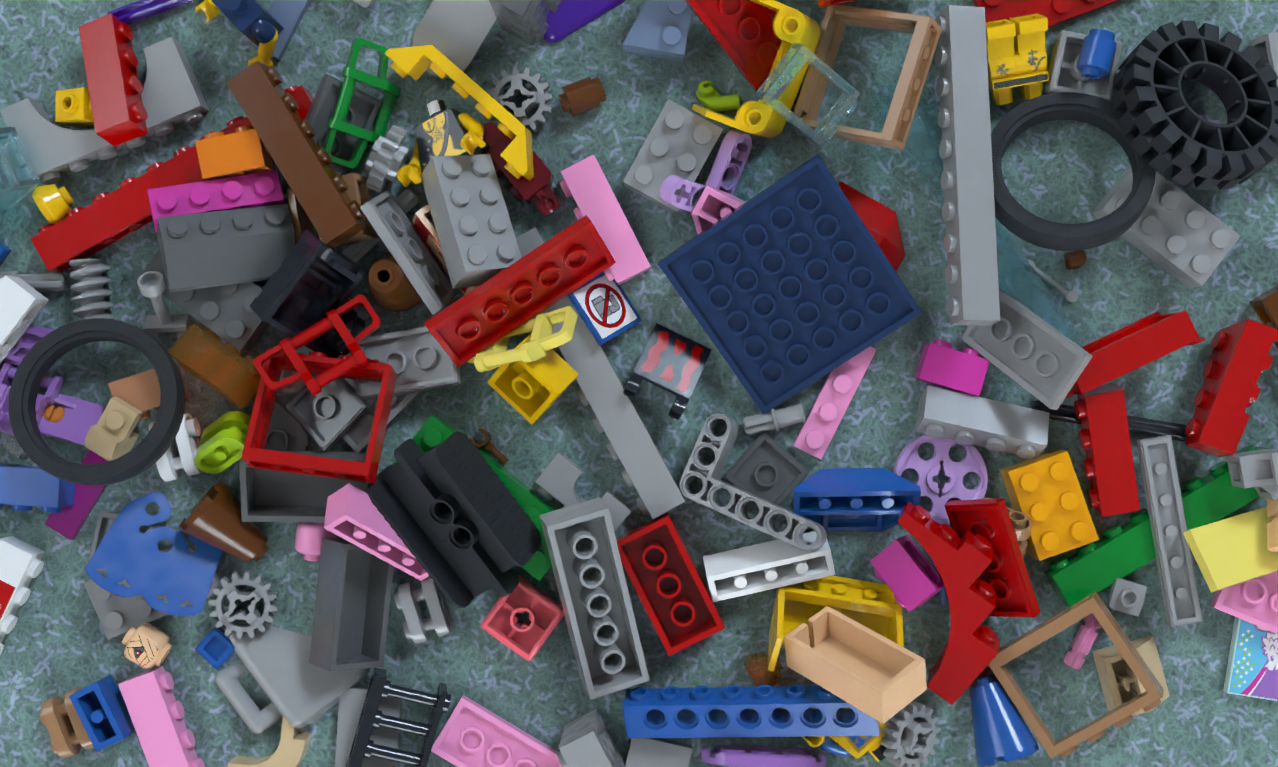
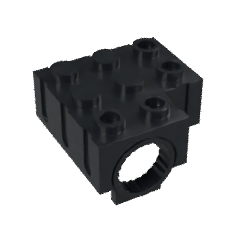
M306 229L301 235L300 241L296 246H293L281 262L280 268L277 272L273 273L262 288L260 295L255 297L250 304V307L261 320L292 338L327 317V312L332 309L336 310L352 300L351 294L367 273L353 260L332 246L325 245L322 239ZM357 305L340 316L345 325L354 320L350 333L355 338L365 330V321L370 315L363 305ZM335 327L304 345L315 352L326 354L329 358L338 359L339 355L347 356L350 352L344 341L336 345L339 334Z

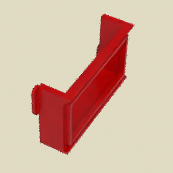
M1186 310L1167 314H1160L1157 311L1081 347L1093 357L1065 399L1075 394H1084L1186 345L1200 343L1205 338L1204 336H1198Z

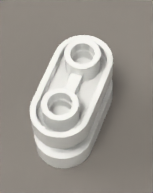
M189 413L183 415L180 429L175 437L180 456H177L173 441L169 449L156 462L159 474L165 482L179 479L182 468H184L189 476L203 473L194 463L197 449L200 447L198 436L201 434V428L198 420L192 418ZM155 421L150 422L149 431L151 430Z

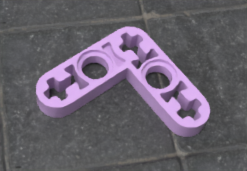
M733 129L729 131L721 143L706 184L702 185L676 175H670L663 181L660 187L661 200L674 207L692 212L706 185L733 195L751 151V136L739 130ZM728 168L727 176H726V178L722 181L723 174H724L725 170ZM676 189L682 190L680 195L675 194ZM698 191V196L692 204L693 196Z

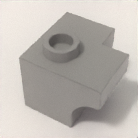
M1258 449L1226 456L1232 486L1244 489L1253 487L1258 492L1259 497L1272 500L1278 499V450Z

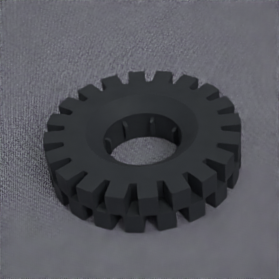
M1181 21L1177 26L1170 22L1161 25L1156 31L1153 30L1118 68L1120 71L1114 77L1112 89L1118 92L1112 97L1114 111L1124 112L1117 120L1123 134L1139 133L1130 143L1138 155L1141 156L1150 149L1155 152L1148 163L1152 168L1161 174L1170 165H1173L1171 180L1186 186L1194 179L1195 189L1210 191L1217 185L1220 191L1233 188L1238 183L1241 185L1278 155V87H1269L1278 79V76L1270 65L1260 69L1254 66L1263 56L1252 46L1243 54L1238 51L1242 41L1240 37L1228 31L1219 40L1218 26L1204 23L1198 29L1195 21ZM1192 80L1210 88L1220 98L1226 109L1227 123H1212L1195 113L1183 96L1181 81Z

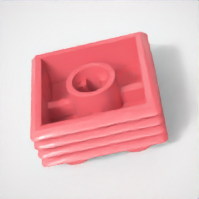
M518 575L519 584L507 596L501 595L480 626L529 662L560 622L564 612L562 605ZM528 612L530 614L528 618L531 622L525 621L523 624H520L518 622L519 616L516 613Z

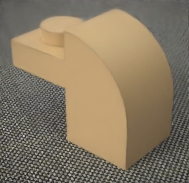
M117 396L110 398L98 423L90 427L85 439V447L107 461H112L130 452L139 436L133 430L143 412Z

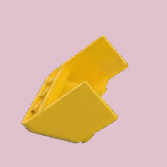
M750 0L776 11L773 20V31L782 40L759 101L743 103L739 107L735 119L693 104L692 110L744 132L764 138H774L782 132L820 39L821 31L819 24L814 19L792 7L775 0Z
M827 576L776 589L769 632L767 671L774 672L780 648L785 649L784 636L802 623L808 625V619L826 606L904 647L902 606L895 600L894 592L887 584L839 576Z

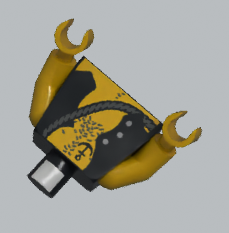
M434 100L428 103L427 110L430 119L417 125L412 158L408 165L398 170L396 177L406 188L410 181L414 184H419L422 181L420 175L431 157L486 154L483 148L486 146V143L483 141L484 126L468 113H461L452 108L447 109L443 100Z

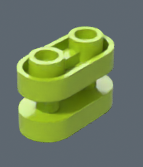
M230 411L206 427L202 432L200 447L197 449L194 459L196 467L205 473L217 474L241 459L251 418L241 411Z

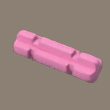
M1093 613L1084 618L1085 624L1080 626L1070 646L1072 650L1071 652L1068 651L1064 658L1066 665L1077 670L1081 669L1085 661L1083 656L1084 654L1088 655L1098 635L1096 632L1097 628L1101 629L1102 627Z

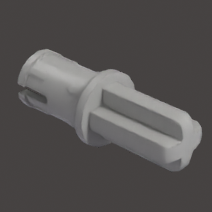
M801 403L778 410L773 408L765 414L753 415L743 419L747 435L776 429V432H779V428L806 423Z

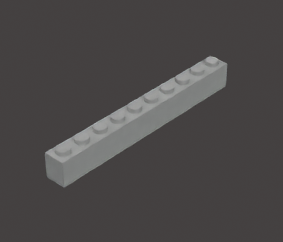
M948 5L935 19L942 28L938 40V48L935 53V63L939 66L936 92L940 97L941 109L938 113V125L942 130L939 155L943 158V172L940 183L945 196V203L942 207V218L946 221L943 247L947 253L948 263L945 269V281L949 285L946 311L948 316H950V325L987 326L1000 321L985 7Z
M536 227L516 238L521 257H524L544 243ZM565 296L540 313H548L571 306L578 315L572 339L563 345L553 348L555 352L560 350L566 362L579 374L576 380L580 389L576 390L581 402L584 407L590 404L595 416L591 417V420L599 434L606 433L610 441L606 447L613 460L620 459L625 470L621 474L629 488L635 486L640 497L636 499V502L644 515L650 513L652 519H655L686 502L632 401L623 394L624 387L601 345H598L568 296ZM563 322L554 324L552 334L562 329Z

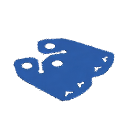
M151 492L129 502L120 511L85 567L88 576L101 588L117 596L126 598L142 595L151 608L166 614L190 616L201 613L222 550L188 535L192 544L197 546L195 552H190L182 533L165 526L141 533L139 531L140 526L160 523L170 517L172 513L171 507L163 493ZM152 502L158 504L160 508L158 514L154 516L148 515L145 511L146 505ZM162 539L170 540L172 543L171 550L161 552L157 546L158 542ZM106 568L107 578H104L102 573L97 572L96 569ZM126 579L130 587L128 588L124 584L117 585V583ZM166 594L168 603H165L163 599H157L156 596ZM188 599L193 607L188 605L181 607L180 604Z

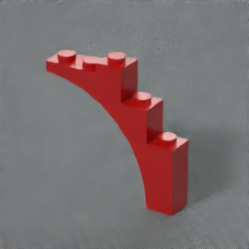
M907 502L901 510L897 522L918 540L932 558L943 579L950 606L951 627L949 638L942 655L929 673L927 687L953 705L996 657L999 651L1000 639H998L996 633L987 626H980L995 609L997 594L987 582L976 580L992 562L994 548L987 538L980 534L975 535L969 530L966 531L961 539L958 538L957 533L951 527L937 523L931 518L930 513L926 509Z

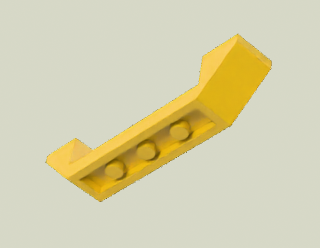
M433 45L392 48L386 51L385 54L393 61L390 67L403 79L408 74L417 81L429 67L441 79H444L446 75L455 82L451 87L465 100L469 95L478 102L474 108L488 120L492 115L501 123L497 128L511 140L513 139L500 155L507 161L504 168L517 179L523 175L531 181L534 177L532 134L518 119Z

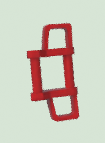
M358 295L338 309H332L326 313L327 317L289 340L286 337L277 346L256 357L253 360V364L269 389L277 391L303 379L312 395L316 396L322 392V387L358 365L363 367L368 364L369 360L359 344L380 327L381 322L366 297ZM357 305H363L373 319V322L358 336L353 338L340 316ZM335 327L352 355L313 378L296 350ZM284 351L298 373L278 382H272L263 369V363Z

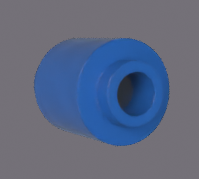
M1091 29L1089 35L1084 38L1077 64V69L1082 71L1081 75L1083 77L1101 79V75L1109 74L1117 44L1114 41L1115 34L1113 32L1103 29Z

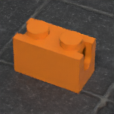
M252 125L238 127L235 129L236 133L224 135L223 132L208 133L204 135L205 139L195 141L201 174L204 180L273 171L270 153Z

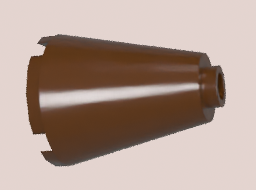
M390 251L383 253L373 261L368 270L366 282L368 292L377 305L389 311L400 312L409 310L420 303L421 297Z
M221 480L201 498L191 510V515L187 519L184 518L178 526L184 533L247 563L252 559L257 562L269 548L265 545L268 538L255 522H242L241 503Z

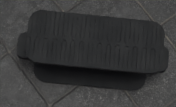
M454 432L444 442L427 453H424L413 439L404 441L394 450V457L398 462L387 466L376 476L375 484L369 483L367 492L371 502L377 507L378 511L384 516V519L395 530L398 537L402 539L405 546L409 548L412 555L416 557V560L422 565L423 569L454 607L465 608L476 596L492 587H495L502 596L512 593L519 584V577L512 567H521L527 564L541 546V534L535 523L531 521L528 514L525 513L522 506L519 505L516 498L512 496L510 490L506 488L503 481L500 480L497 473L494 472L491 465L487 463V460L481 455L478 448L475 447L472 440L466 434Z

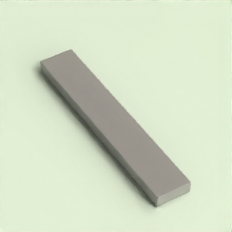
M1163 435L1136 440L1167 625L1175 627L1203 622L1191 549L1183 534L1187 531L1172 437L1171 435Z

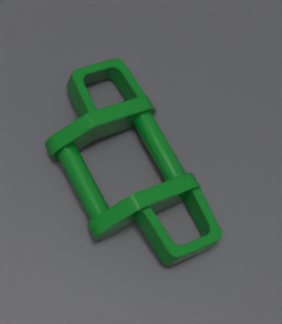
M362 38L352 41L347 64L342 72V77H344L333 118H329L328 130L322 146L330 155L331 163L346 168L357 167L367 143L374 145L379 136L385 138L395 98H399L401 92L400 87L386 80L389 57L385 53L388 49ZM361 46L379 54L377 77L355 69ZM356 82L374 88L384 94L373 132L345 122ZM336 132L359 139L349 161L331 155Z

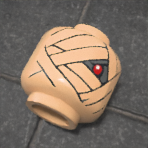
M143 623L137 629L131 627L122 640V644L126 645L124 656L144 669H150L154 666L160 667L172 648V645L169 644L170 636L150 623Z

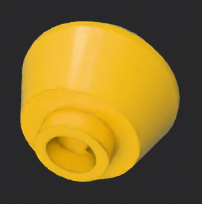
M56 184L36 186L32 192L35 203L49 223L56 224L64 220L66 213L72 210L70 204L74 203V200L65 186L58 188Z

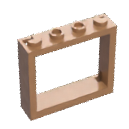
M839 4L828 6L824 19L820 22V39L809 63L807 73L801 83L802 89L798 101L793 107L795 111L791 123L807 133L903 151L942 28L931 16ZM846 25L913 34L882 133L816 121Z
M1096 591L999 648L996 657L988 664L1051 759L1059 754L1062 757L1072 754L1078 749L1077 744L1086 739L1089 742L1099 739L1105 734L1104 729L1113 724L1116 727L1123 726L1133 719L1131 714L1142 708L1145 712L1152 710L1161 703L1160 698L1163 697V687ZM1093 613L1146 691L1056 741L1005 664Z

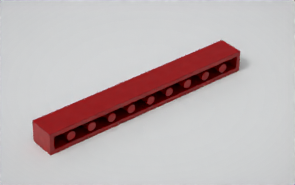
M302 85L299 87L291 86L285 89V93H290L298 103L299 109L296 111L302 120L305 119L313 101L310 92ZM239 116L230 120L227 123L228 127L220 132H223L224 135L236 133V128L252 124L247 116ZM196 145L191 148L187 146L173 153L174 158L165 163L157 162L150 165L146 169L147 173L138 178L131 177L122 181L119 184V189L111 193L104 192L92 199L93 203L87 207H78L66 213L64 220L56 224L49 223L42 226L38 230L39 234L30 239L48 271L62 273L72 267L69 265V261L86 259L152 222L148 189L207 181L202 178Z

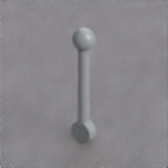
M1027 260L1024 262L1023 268L1025 271L1033 272L1064 295L1067 302L1073 303L1077 301L1078 294L1076 291L1066 290L1035 266L1034 261Z

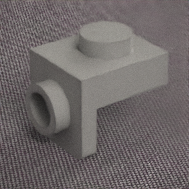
M1115 578L1107 606L1111 609L1139 617L1140 610L1145 602L1147 586L1129 579Z

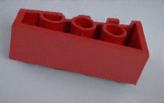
M1246 319L1216 332L1211 343L1213 348L1211 359L1203 369V377H1205L1203 386L1197 392L1194 399V406H1196L1194 416L1189 420L1185 429V435H1187L1186 446L1217 457L1235 454L1250 417L1248 413H1245V410L1257 400L1261 390L1256 384L1264 369L1269 370L1273 361V357L1268 356L1273 341L1278 342V329Z

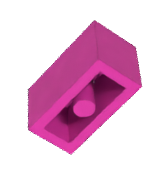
M934 339L933 343H924L914 379L973 396L980 395L989 360L981 358L982 355L977 350L964 348L963 352L951 349L953 344L947 341Z
M908 535L895 539L870 561L875 568L874 571L877 577L888 584L894 592L895 600L909 612L923 605L945 587L940 574Z

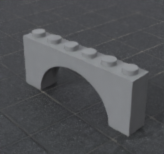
M171 36L143 48L147 73L141 97L148 116L146 120L148 134L115 147L97 135L95 129L71 130L59 126L47 115L41 103L30 98L0 109L28 178L43 184L57 182L61 179L60 174L70 170L71 172L85 170L90 166L89 162L98 158L100 160L111 159L118 155L117 150L126 146L128 148L139 147L146 143L145 138L154 134L157 136L167 135L175 130L173 127L182 122L192 124L203 118L202 114L210 110L182 44Z

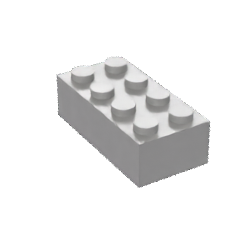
M474 154L473 156L431 157L420 176L452 287L454 289L480 286L522 258L491 155Z
M1131 164L1127 166L1091 213L1096 218L1100 219L1115 211L1131 193L1133 183ZM1157 171L1151 198L1137 221L1121 235L1122 238L1188 288L1203 286L1241 237Z

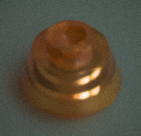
M765 651L746 656L744 666L757 686H775L782 677L779 671L783 669L778 658L773 672L767 671L768 654Z

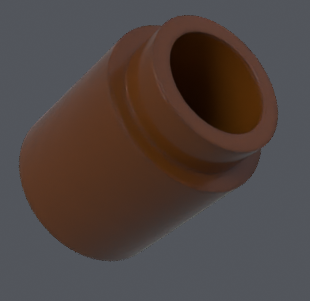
M587 77L563 86V94L558 95L564 113L570 111L572 116L600 107V103L606 101V95L598 77L594 79Z

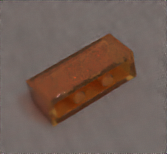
M192 324L167 351L182 368L242 409L257 393L261 377L253 364L254 359L248 355L242 358L240 356L241 352L231 343L226 342L224 345L220 343V337L212 330L206 328L203 331Z

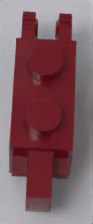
M494 122L483 123V138L491 148L487 151V154L491 155L496 175L501 177L504 174L511 182L507 188L519 202L524 198L528 204L531 202L546 217L558 210L561 204L550 187L553 175L533 149L534 177L531 181L523 175L517 179L504 168L507 161L500 156L513 139L511 140L497 128V125H494Z

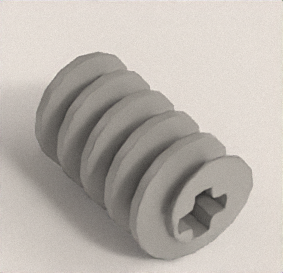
M77 259L69 261L70 266L79 268L70 273V278L80 281L70 286L72 291L80 293V295L71 298L72 303L81 305L80 308L73 310L72 314L81 317L82 320L91 318L115 319V315L105 313V310L113 307L114 303L104 300V297L112 295L113 291L103 288V285L112 282V278L102 276L103 272L111 270V266L101 263L102 259Z

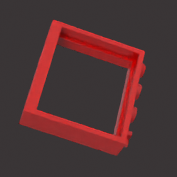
M284 351L263 364V369L272 382L280 381L282 370L297 372ZM315 351L309 352V355L298 354L309 372L318 375L348 357L342 355L339 359L329 358L326 354ZM373 359L363 367L358 365L340 376L342 378L381 383L365 462L264 449L277 391L270 390L262 377H260L241 459L251 468L375 484L397 378L394 369L387 363H380L379 360Z

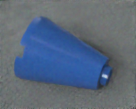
M992 675L974 680L975 686L970 688L978 766L995 765L994 759L997 761L1005 760V762L1016 760L1039 750L1037 741L999 680L993 681Z

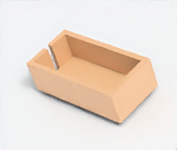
M826 606L809 618L808 625L802 623L784 636L787 667L882 724L927 690L924 658L829 606Z

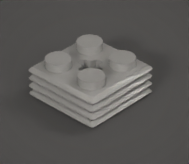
M1062 30L1055 37L1048 71L1049 81H1046L1044 94L1075 92L1096 96L1110 102L1122 42L1114 40L1117 44L1109 74L1101 75V79H1089L1083 77L1080 70L1077 69L1083 41L1088 35Z

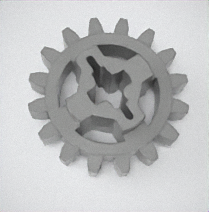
M517 66L513 67V74L511 75L502 70L503 79L499 81L493 78L492 82L495 89H487L486 92L507 111L512 112L514 117L526 128L530 127L533 132H537L536 123L538 121L544 125L547 123L543 114L552 113V108L546 105V103L553 101L551 94H545L550 88L547 82L539 84L542 79L541 74L537 73L531 77V71L528 67H526L523 74L519 73ZM523 82L532 85L538 92H529L524 88ZM511 84V88L507 93L501 95L502 91ZM517 95H522L523 99L527 100L522 102V107L517 108L515 103H513L517 100ZM538 107L536 113L528 119L527 115L533 108ZM493 115L490 117L491 120H496Z
M392 125L386 138L379 136L378 140L375 141L364 168L370 171L366 182L367 188L380 193L385 187L387 180L394 182L395 178H397L396 174L402 167L409 149L403 147L408 131Z
M250 570L245 572L244 577H240L239 573L235 571L232 574V581L226 577L220 580L223 588L218 586L213 588L212 592L218 597L211 598L208 602L209 605L216 606V609L212 610L209 616H218L219 620L215 624L216 628L223 625L227 627L224 635L228 636L233 630L236 631L237 639H241L244 632H247L249 637L253 638L256 628L261 632L266 631L267 627L264 621L269 623L274 621L275 617L270 612L277 611L279 605L271 601L277 598L278 593H269L268 590L273 583L271 581L265 584L261 583L262 574H259L254 579L251 578ZM239 585H249L254 587V589H242ZM225 594L230 601L229 608L226 611L223 608ZM254 597L248 609L244 607L234 612L240 601L244 602ZM263 597L265 608L261 615L257 607L258 601ZM234 620H246L248 624H239L234 622Z
M912 701V703H909L895 714L894 718L888 720L889 727L882 729V732L887 734V736L881 741V745L887 747L883 755L890 758V764L897 767H920V763L928 764L927 756L929 754L935 755L933 745L940 742L935 736L941 731V728L935 726L939 718L932 714V708Z

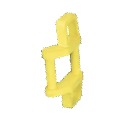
M571 306L538 314L536 318L529 320L488 347L485 351L476 354L468 362L474 363L477 371L485 372L512 362L523 361L528 363L545 357L548 350L563 345L572 339L578 315ZM563 322L562 329L552 334L554 324ZM532 332L530 341L521 344L520 348L506 351L510 337Z

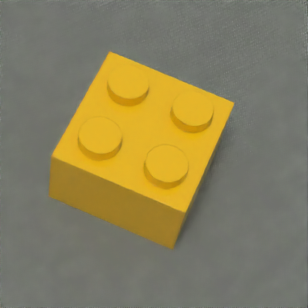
M532 333L529 336H527L516 348H520L521 344L530 341ZM551 349L548 350L545 357L528 363L517 361L500 365L487 383L533 425L556 402L579 374Z

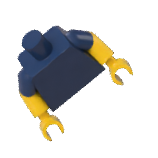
M204 0L195 7L197 13L201 10L205 13L207 17L206 22H209L222 12L240 32L258 46V56L248 60L249 66L256 61L268 67L273 66L270 58L273 56L278 34L284 28L258 0Z

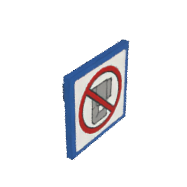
M604 271L567 295L599 346L641 321L640 316L620 285H617L615 279L609 282Z

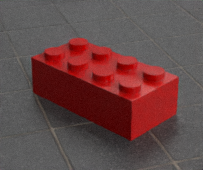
M668 512L616 538L621 562L669 656L725 628L724 622Z

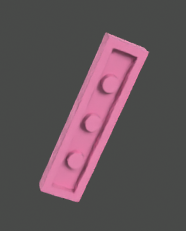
M870 346L829 372L806 418V423L803 424L793 444L794 447L820 460L822 459L877 349Z

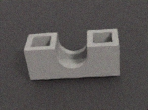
M560 451L535 481L540 485L537 490L550 501L555 497L564 505L562 508L585 502L578 497L575 491L576 480L584 470ZM607 490L601 499L609 508L615 532L631 513L632 508L611 491Z

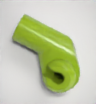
M708 80L698 84L696 90L697 98L707 109L715 112L739 109L738 94L722 96L713 88V83Z

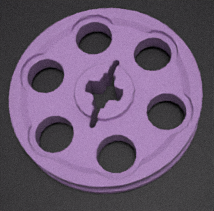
M922 435L912 440L903 448L895 462L893 473L901 476L905 469H914L917 473V481L914 484L920 486V496H927L931 501V507L928 510L931 518L940 525H950L944 505L950 498H958L959 500L984 498L988 484L986 465L981 454L972 444H960L965 450V456L961 461L954 462L949 457V450L953 445L959 443L942 437L931 438ZM925 442L932 444L934 447V455L928 460H923L918 455L919 446ZM939 470H942V474L947 476L948 480L947 482H942L941 487L938 488V483L932 481V478L939 474ZM968 472L976 473L979 478L978 485L973 489H967L963 485V477Z

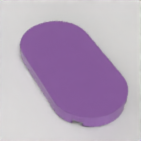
M717 745L713 746V751H710L709 746L703 747L701 749V761L713 765L734 767H826V754L818 750L817 756L811 755V750H808V748Z

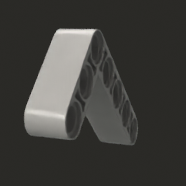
M716 413L709 416L702 427L680 479L679 486L682 494L695 502L800 549L813 551L823 547L827 535L824 527L819 523L719 480L737 438L738 425L734 419L723 414ZM725 421L727 431L724 435L718 437L715 430L719 422ZM709 449H712L715 453V459L713 463L706 465L704 454ZM696 478H700L703 487L699 493L695 494L692 490V482ZM728 490L731 497L730 502L723 507L719 502V495L722 491ZM752 502H755L759 508L758 515L754 519H750L746 512L748 505ZM783 514L788 524L784 531L779 532L775 528L774 523L777 516ZM808 527H812L817 535L815 542L811 545L806 544L803 540V533Z

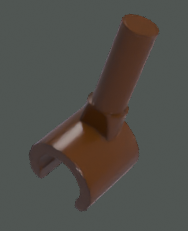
M1084 250L1068 252L1064 255L1067 270L1080 268L1087 259Z
M479 428V431L485 436L484 441L479 444L473 437H470V440H472L476 447L485 448L504 465L508 459L491 442L490 433Z

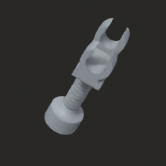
M149 271L139 276L137 284L143 296L150 297L156 315L146 316L143 330L156 338L160 343L162 341L159 334H163V332H176L179 342H192L189 332H194V326L190 321V315L170 314L162 294L166 289L163 275L158 271Z

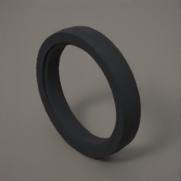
M1075 92L1051 93L1032 98L1008 112L991 133L995 217L1017 237L1046 249L1079 251L1104 245L1125 233L1146 208L1151 198L1156 170L1148 164L1154 156V151L1150 149L1141 156L1138 155L1130 143L1139 133L1123 134L1117 120L1124 112L1114 111L1113 103L1105 99ZM1074 120L1093 125L1113 137L1125 151L1133 173L1131 193L1115 211L1095 221L1080 224H1063L1045 220L1023 208L1009 192L1002 175V157L1007 147L1023 131L1043 122Z
M84 319L66 324L50 332L38 341L25 355L15 372L10 387L8 400L9 420L13 434L21 449L45 472L75 484H115L144 472L155 464L169 449L182 423L185 409V390L182 376L174 359L166 348L148 332L115 319ZM114 341L140 350L148 358L156 371L161 393L159 411L147 436L125 455L99 464L74 463L56 454L48 446L40 433L35 410L40 384L52 365L67 352L91 342Z

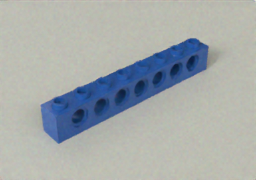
M793 684L790 686L760 685L758 687L730 685L713 688L707 686H697L695 688L669 686L653 689L636 687L634 689H627L622 706L627 738L879 736V721L821 686Z

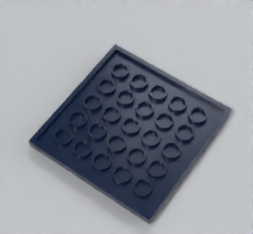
M818 154L658 261L660 268L763 414L922 313Z

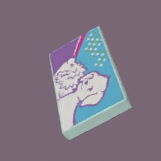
M1235 617L1224 692L1278 701V634Z

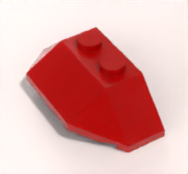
M843 182L837 183L896 272L905 257L896 212Z

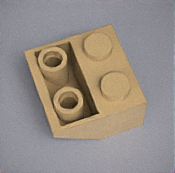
M1151 635L1132 640L1131 643L1164 689L1163 697L1160 698L1162 703L1170 695L1154 636ZM1115 645L1092 651L1108 711L1117 708L1146 691ZM1142 708L1131 715L1135 716L1146 712Z

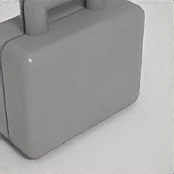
M266 625L267 629L264 632L256 628L253 638H250L248 633L244 632L241 639H237L236 631L233 630L228 635V638L235 647V653L272 703L260 711L238 681L244 671V666L241 664H234L219 671L215 677V682L251 732L261 734L284 716L290 725L294 726L299 733H303L339 702V697L344 692L362 681L368 675L370 668L328 671L310 664L312 637Z

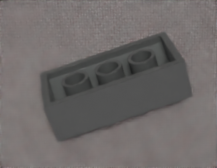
M287 203L157 218V240L169 293L269 280L273 273L277 272L280 268L281 262L293 246H296L294 227Z

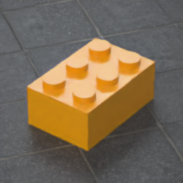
M1056 449L1039 455L1037 459L1031 458L1000 469L1013 509L1023 512L1032 521L1031 533L1029 538L1026 539L1027 549L1031 557L1041 561L1099 540L1068 451Z

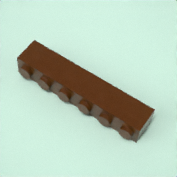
M256 61L226 83L325 245L337 247L367 227L362 219L365 214L360 209L361 206L355 200L351 201L346 190L349 188L343 177L339 173L335 174L329 165L332 159L328 152L322 146L318 147L313 139L316 133L307 120H302L296 111L299 109L298 103L290 93H285L280 85L283 82L281 75L273 66L268 67Z

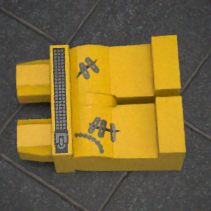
M1036 13L1010 18V21L1003 19L986 23L988 83L993 103L996 105L1013 102L1012 87L1021 86V95L1025 100L1042 95V82L1049 81L1048 71H1046L1047 54L1045 49V31L1048 30L1047 17Z

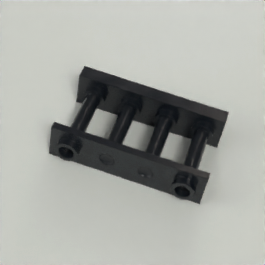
M374 668L346 767H362L364 758L369 759L370 756L416 767H427L442 712L447 713L451 701V695L447 694L446 684H439L436 695L392 685L391 681L386 680L385 669ZM387 697L431 706L433 709L429 723L425 724L382 714V710H378L381 698L387 699ZM380 726L424 736L420 754L374 744V740H370L372 728L378 729Z

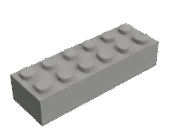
M598 497L539 515L581 683L589 699L592 700L650 681L608 506Z

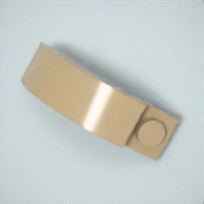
M283 716L280 743L273 754L260 758L236 755L228 762L227 767H297L306 755L312 733H299Z

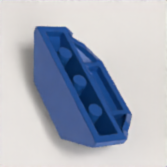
M885 468L820 469L794 488L792 512L819 523L826 532H882L899 524L897 521L900 512L907 502L914 506L919 505L921 488Z

